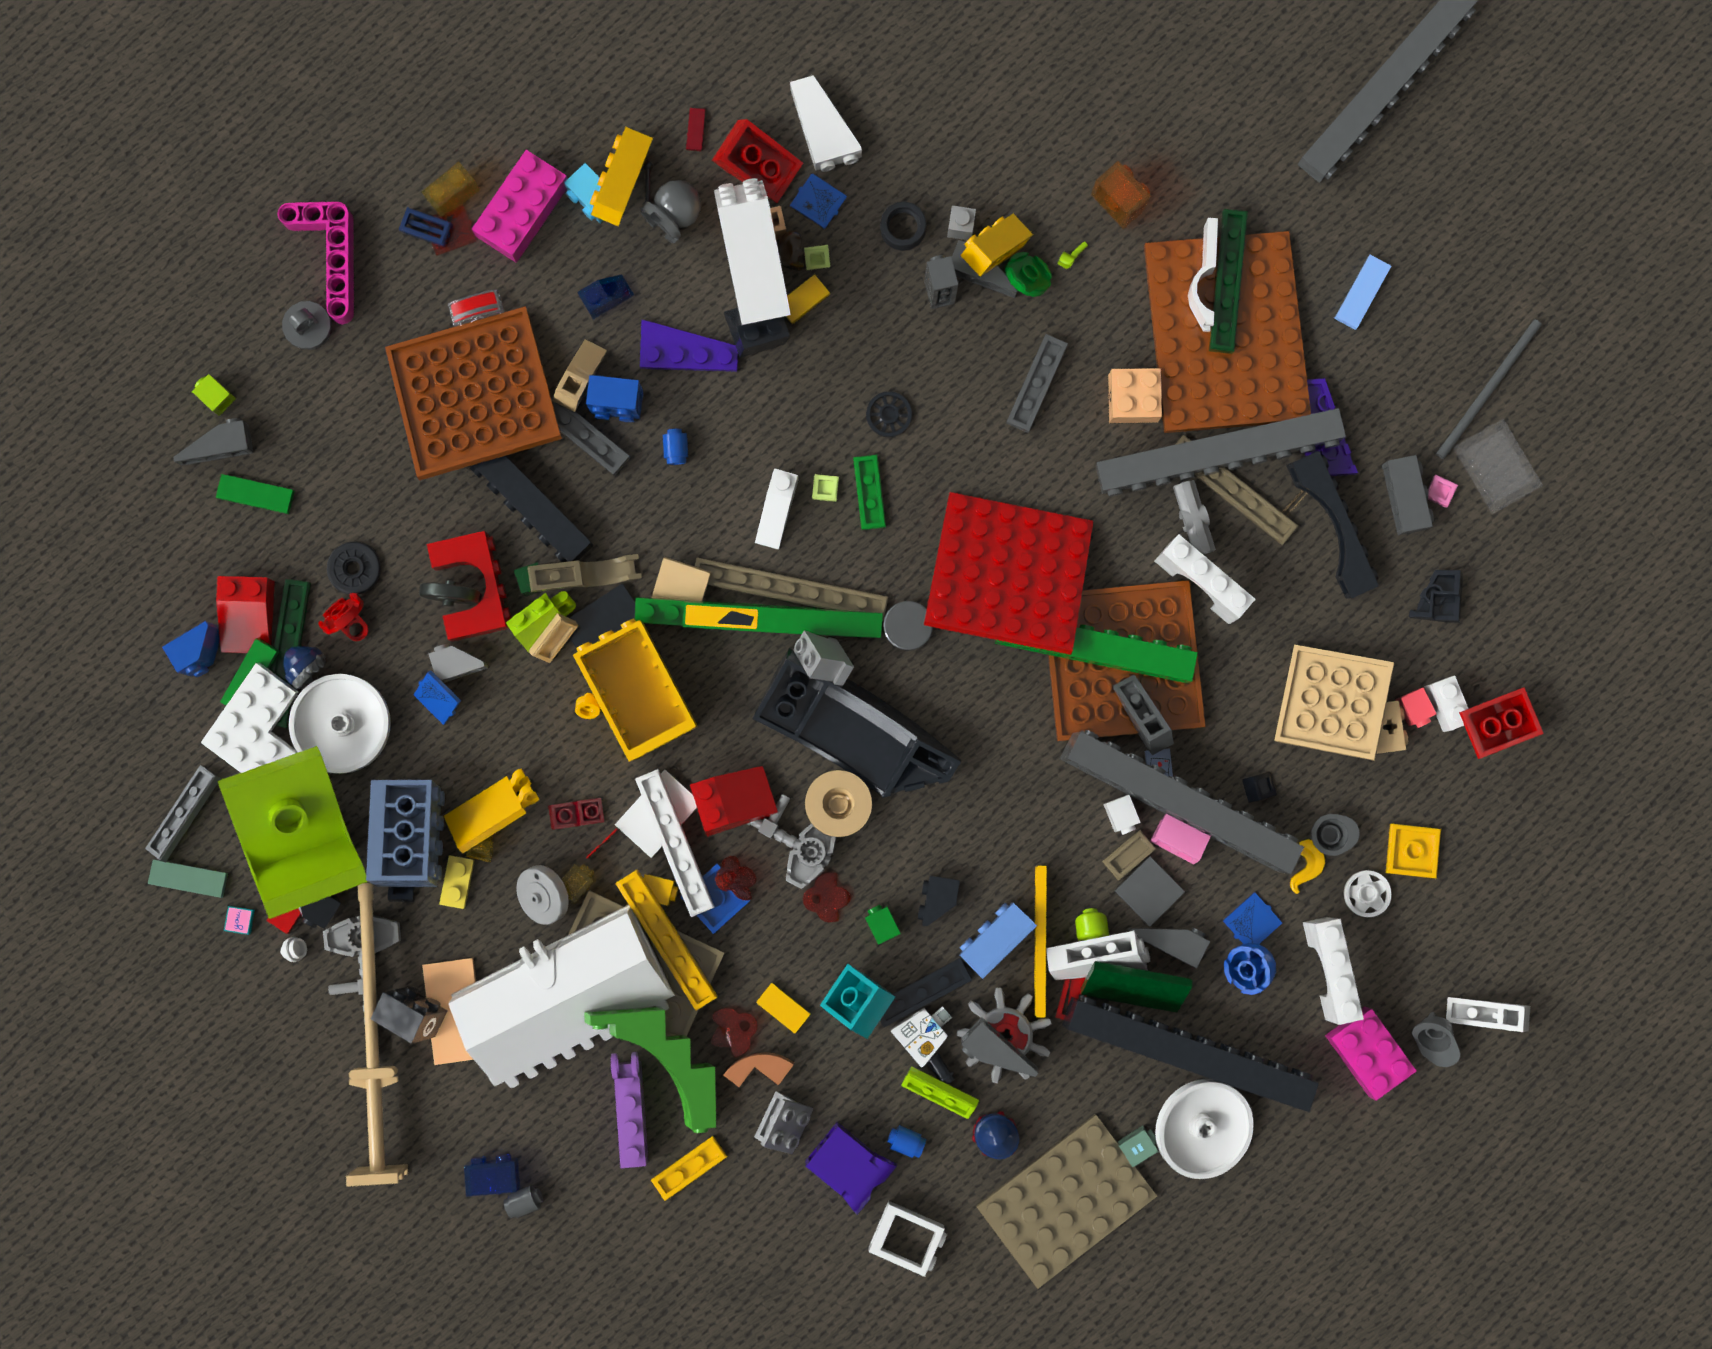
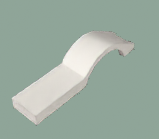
M1208 218L1204 225L1202 268L1195 275L1188 292L1189 306L1203 332H1210V326L1214 325V311L1207 309L1200 302L1197 294V283L1202 278L1212 275L1216 267L1218 218Z

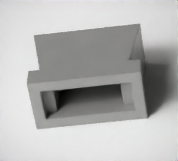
M804 630L801 637L795 643L793 651L809 678L832 681L834 685L838 686L844 685L854 666L837 639L831 637L827 639Z

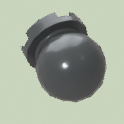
M682 180L668 181L657 191L654 204L646 201L640 210L642 211V216L654 229L658 225L666 233L664 238L670 243L675 244L681 237L679 229L687 228L697 220L701 213L702 200L697 189L689 182Z

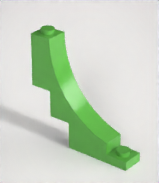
M660 1007L584 1012V1022L592 1026V1029H607L609 1025L610 1035L637 1044L658 1059L668 1071L677 1087L683 1106L685 1126L695 1133L708 1132V1128H716L715 1067L709 1063L691 1064L690 1038L685 1035L666 1036L664 1009Z

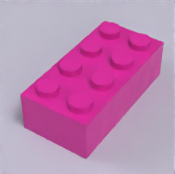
M525 150L473 226L472 231L475 236L517 263L566 191L564 182L568 179L567 175L528 150Z

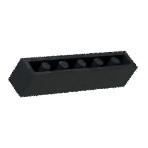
M506 456L469 467L478 478L484 476L489 481L486 486L496 496L501 493L506 498L503 503L513 513L518 510L523 515L520 520L530 530L535 527L540 532L537 537L547 547L551 544L557 550L554 555L561 562L578 561L594 546Z

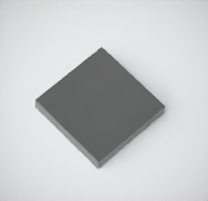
M1150 856L1114 890L1149 927L1185 893Z

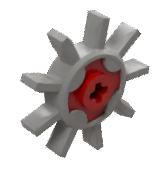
M995 987L994 996L997 1004L995 1009L985 1012L978 1003L974 1001L968 1003L973 1013L980 1018H984L998 1032H1004L1005 1029H1008L1011 1038L1006 1039L1024 1055L1028 1051H1033L1040 1056L1049 1057L1050 1051L1047 1048L1032 1041L1033 1031L1049 1026L1051 1024L1050 1019L1040 1018L1029 1022L1024 1016V1012L1031 1004L1033 996L1027 993L1021 998L1018 1007L1013 1009L1005 1006V994L1002 988ZM958 1029L957 1036L963 1037L970 1029ZM968 1057L965 1062L971 1067L977 1064L979 1060L976 1057L973 1059ZM993 1067L991 1072L993 1083L999 1082L1002 1073L1001 1067ZM1019 1073L1025 1080L1030 1078L1029 1075Z

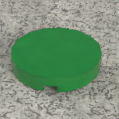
M1027 252L1016 253L1007 262L1005 268L1008 280L1016 290L1024 295L1032 297L1043 295L1051 286L1050 279L1052 276L1048 266L1037 256L1031 257Z

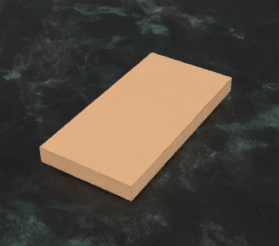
M468 958L422 965L426 998L437 1000L441 1003L440 1006L447 1010L436 1037L431 1038L434 1065L474 1060L464 1047L448 1004L452 999L451 995L476 982L474 959Z

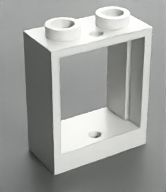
M888 1201L869 1245V1252L925 1277L927 1270L932 1271L937 1259L934 1253L937 1246L940 1248L943 1246L947 1233H944L945 1228L943 1224ZM895 1215L935 1232L921 1265L882 1248Z

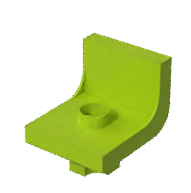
M317 746L217 781L269 919L368 882L366 881L363 864L345 826L322 755Z

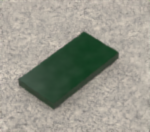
M1094 961L1081 986V995L1177 1013L1192 989V979Z

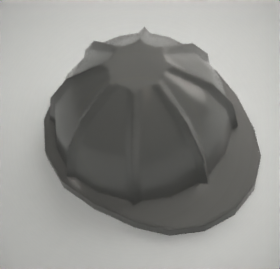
M1327 814L1321 816L1314 823L1311 830V839L1314 846L1321 853L1328 856H1337L1345 853L1357 843L1359 828L1355 821L1347 816Z

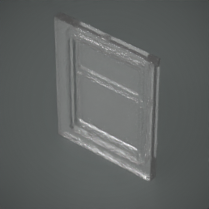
M1504 419L1491 426H1487L1486 429L1470 438H1466L1463 442L1453 447L1492 514L1515 501H1519L1520 498L1543 486Z

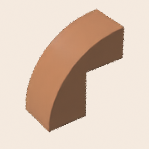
M755 1053L733 1063L723 1075L740 1087L755 1067L779 1085L794 1065V1062L774 1053Z

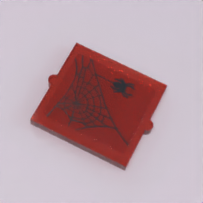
M463 205L432 215L454 225L450 229L449 239H446V247L432 243L436 256L476 242L471 228L472 222L468 220ZM423 220L428 226L440 230L444 229L443 226ZM428 232V234L439 239L441 237L440 235Z

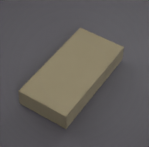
M1139 830L1102 862L1119 881L1156 848L1143 832Z

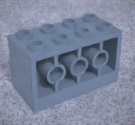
M371 780L366 881L377 887H437V880H441L442 868L441 865H438V856L442 855L443 843L442 840H439V833L444 828V818L440 816V809L445 803V793L441 791V788L432 780Z

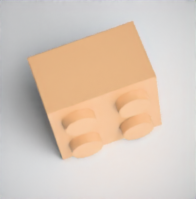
M1161 368L1111 369L1108 375L1109 423L1159 422L1162 417Z

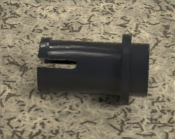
M939 1053L930 1058L926 1063L938 1080L949 1084L955 1079L953 1076L954 1072H950Z

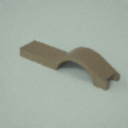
M638 554L596 562L571 561L529 566L527 569L531 592L572 587H597L641 579V573L636 574L634 560L639 559Z

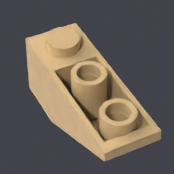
M585 339L559 382L553 401L575 412L588 388L589 375H595L607 350Z

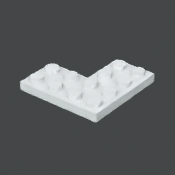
M256 663L201 743L241 773L298 753L296 749L271 731L299 691L261 663Z

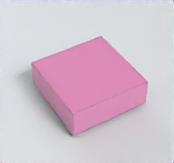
M1435 475L1428 488V500L1447 508L1458 485Z

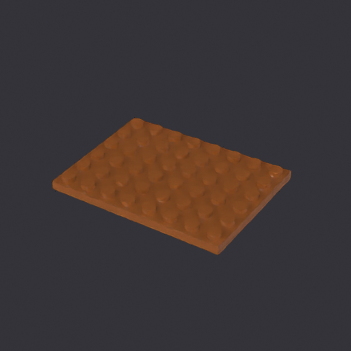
M1289 231L1250 234L1245 237L1235 350L1233 354L1209 351L1210 332H1203L1189 306L1188 292L1195 275L1202 268L1203 238L1145 243L1144 251L1157 368H1161L1164 433L1266 425L1310 415V400ZM1217 237L1216 267L1212 275L1202 278L1197 283V294L1200 302L1212 311L1220 237Z

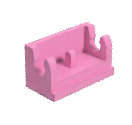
M1165 814L1163 819L1160 820L1150 842L1195 864L1200 861L1211 836Z

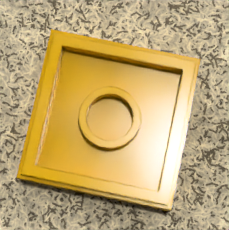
M1390 824L1386 873L1437 879L1441 829Z

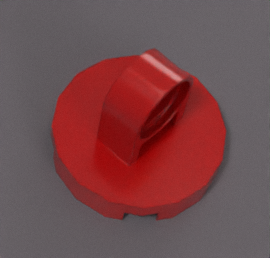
M350 593L348 600L342 597L332 604L323 614L324 622L319 621L318 624L326 634H332L341 630L351 640L361 641L368 633L367 624L358 615L363 608L364 602L357 593ZM354 623H360L362 626L360 634L351 635L349 631L350 626Z

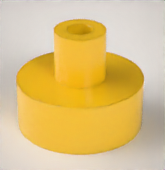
M586 693L576 700L575 712L581 718L593 719L599 715L600 706L592 693Z

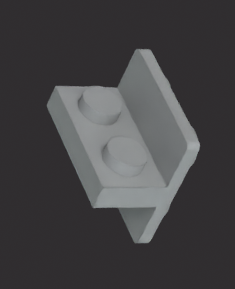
M775 1091L754 1137L760 1140L761 1145L765 1148L792 1154L799 1144V1139L805 1126L810 1121L813 1108L800 1104L788 1096Z

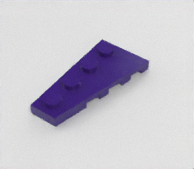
M642 320L640 369L737 372L738 352L735 345Z
M1307 380L1311 414L1335 409L1326 380ZM1345 439L1340 441L1339 446L1326 449L1325 445L1315 447L1316 450L1313 452L1305 453V456L1317 451L1321 455L1323 454L1329 464L1327 470L1330 476L1356 475L1358 473L1356 466L1353 465L1350 456L1351 452Z

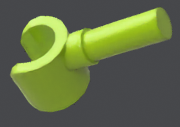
M1083 242L1071 255L1064 251L1057 264L1065 269L1070 268L1075 258L1088 244Z

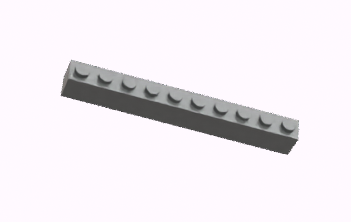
M1440 0L1304 154L1297 165L1318 183L1324 177L1329 180L1338 169L1335 166L1339 160L1344 162L1353 152L1350 147L1355 142L1360 144L1369 134L1366 129L1370 125L1375 127L1384 116L1381 112L1385 107L1389 109L1393 107L1400 98L1397 96L1399 91L1402 89L1406 92L1415 81L1412 78L1416 72L1421 74L1431 63L1427 59L1432 54L1436 57L1445 47L1443 41L1447 37L1452 39L1461 27L1458 24L1462 19L1467 22L1475 13L1474 5L1478 0Z
M1337 408L1096 463V470L1102 494L1108 493V496L1112 497L1122 494L1124 489L1132 488V491L1146 489V485L1156 483V486H1162L1171 483L1170 479L1179 477L1181 481L1194 478L1196 473L1204 472V475L1218 473L1219 468L1228 467L1229 470L1243 467V463L1252 461L1253 465L1267 462L1268 457L1276 456L1277 459H1283L1292 456L1291 452L1301 451V454L1310 453L1316 450L1315 447L1325 445L1326 449L1339 446L1340 441L1346 435L1340 410Z

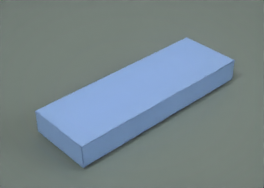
M1369 255L1334 319L1356 330L1391 265Z

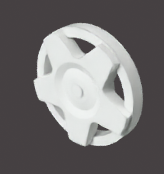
M1367 870L1359 871L1347 880L1344 887V899L1348 908L1353 913L1362 917H1374L1383 913L1389 906L1391 888L1388 881L1381 874ZM1370 875H1373L1380 880L1373 882L1370 878ZM1358 877V884L1351 885L1352 882ZM1386 890V899L1384 902L1381 898V894ZM1350 898L1355 899V906L1352 905ZM1369 907L1376 910L1372 913H1365Z

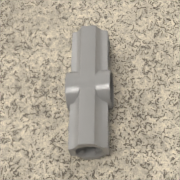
M1186 481L1175 485L1173 489L1180 508L1179 518L1183 519V530L1187 532L1190 544L1203 555L1215 551L1209 529L1210 520L1206 507L1201 504L1195 481Z

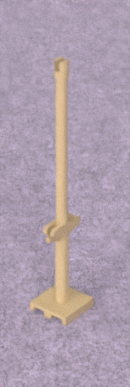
M371 883L358 885L367 1067L355 1068L349 1073V1085L365 1088L367 1092L370 1166L357 1167L346 1176V1186L396 1184L404 1178V1175H408V1164L385 1165L382 1087L398 1082V1076H395L398 1070L395 1066H379L378 1023L371 1020L377 1006L372 903L374 897L373 884Z

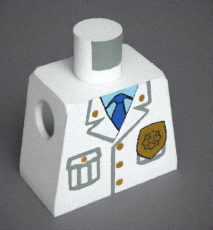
M943 1006L932 1016L923 1008L893 1026L890 1031L922 1068L948 1037L941 1027L952 1017Z

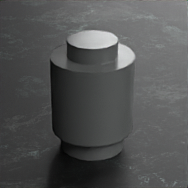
M530 1185L509 1194L508 1198L503 1201L504 1208L510 1218H520L540 1209L543 1196L539 1188L535 1189L534 1186Z

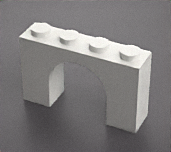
M1179 534L1154 560L1172 577L1177 573L1181 574L1203 589L1214 602L1210 609L1228 624L1239 619L1255 601L1254 597Z
M1324 917L1303 922L1308 947L1316 949L1325 972L1327 994L1320 995L1325 1020L1338 1025L1363 1020L1341 919Z

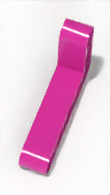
M341 202L283 204L278 209L277 214L279 220L287 229L292 231L326 230L327 313L338 324L349 323L354 315L352 213ZM345 212V216L341 220H335L338 213ZM296 213L294 220L287 221L290 214ZM315 213H321L319 219L311 221ZM339 236H345V240L341 244H335ZM344 259L345 264L340 268H336L337 261ZM345 283V288L340 292H336L337 285ZM345 307V312L340 316H336L337 309Z

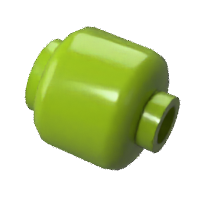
M1085 909L1083 914L1076 918L1075 925L1078 941L1109 936L1107 917L1105 914L1098 912L1097 909Z

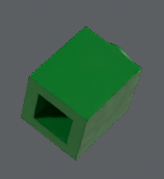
M881 904L867 910L869 915L865 919L878 945L901 934L887 906L882 908Z

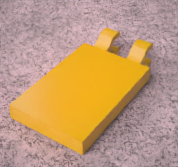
M522 769L516 770L511 780L506 776L444 815L457 848L462 854L525 815L526 811L524 808L535 804L539 800L537 793L533 792L530 786L532 783L529 777H525Z

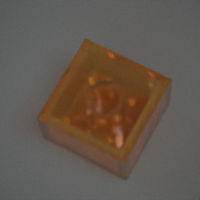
M1119 161L1096 180L1091 193L1095 200L1122 229L1126 228L1145 211L1151 198L1147 186L1142 182L1138 183L1133 177L1131 169L1125 164L1122 165Z

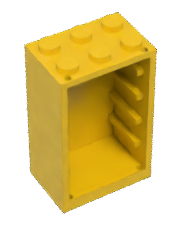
M634 618L621 624V630L617 632L610 630L600 635V641L594 644L587 642L577 647L578 652L573 654L629 762L698 727L644 623L641 620L636 621Z

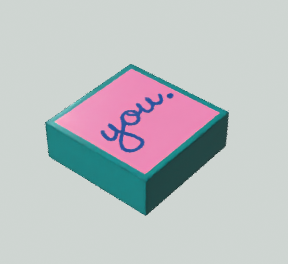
M228 906L224 931L250 935L255 910Z

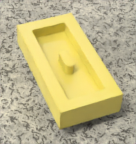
M449 855L439 905L465 909L475 860Z

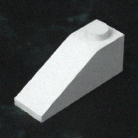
M774 469L755 543L779 550L798 484V475Z
M1448 997L1446 1020L1450 1023L1519 1032L1529 1031L1530 1006Z

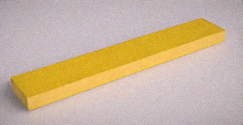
M1047 866L1035 867V924L1037 926L1035 927L1034 1015L1036 1017H1046Z
M635 870L616 882L617 887L694 1009L698 1010L718 997L639 870Z

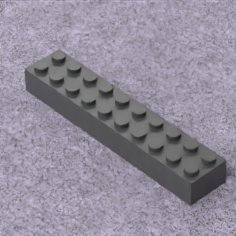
M1089 730L1072 733L1060 760L1160 812L1211 836L1216 841L1277 872L1292 873L1304 849L1303 846L1297 844L1299 839L1287 833L1285 835L1276 833V827L1266 822L1253 821V815L1242 810L1240 812L1232 810L1233 805L1222 799L1209 798L1210 793L1201 788L1187 787L1188 782L1177 776L1168 777L1164 775L1166 770L1154 764L1152 766L1143 764V758L1133 753L1124 754L1120 752V746L1110 741L1107 743L1099 741V736Z

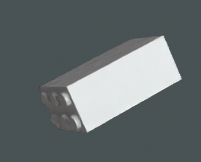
M753 178L743 181L741 185L733 186L732 183L720 185L719 189L714 190L742 325L791 315L769 201L763 181Z

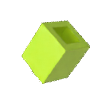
M209 374L199 379L195 384V389L192 391L209 409L219 416L236 400L224 386Z

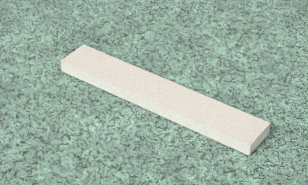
M659 769L636 778V783L690 916L693 917L715 908Z

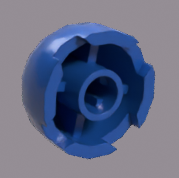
M1246 943L1231 950L1224 962V973L1228 982L1241 989V993L1254 995L1265 990L1273 982L1276 975V962L1272 953L1267 948L1258 943Z

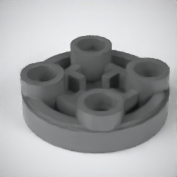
M914 601L899 602L891 607L884 619V633L888 641L900 650L909 651L922 647L929 640L933 627L924 625L927 609Z

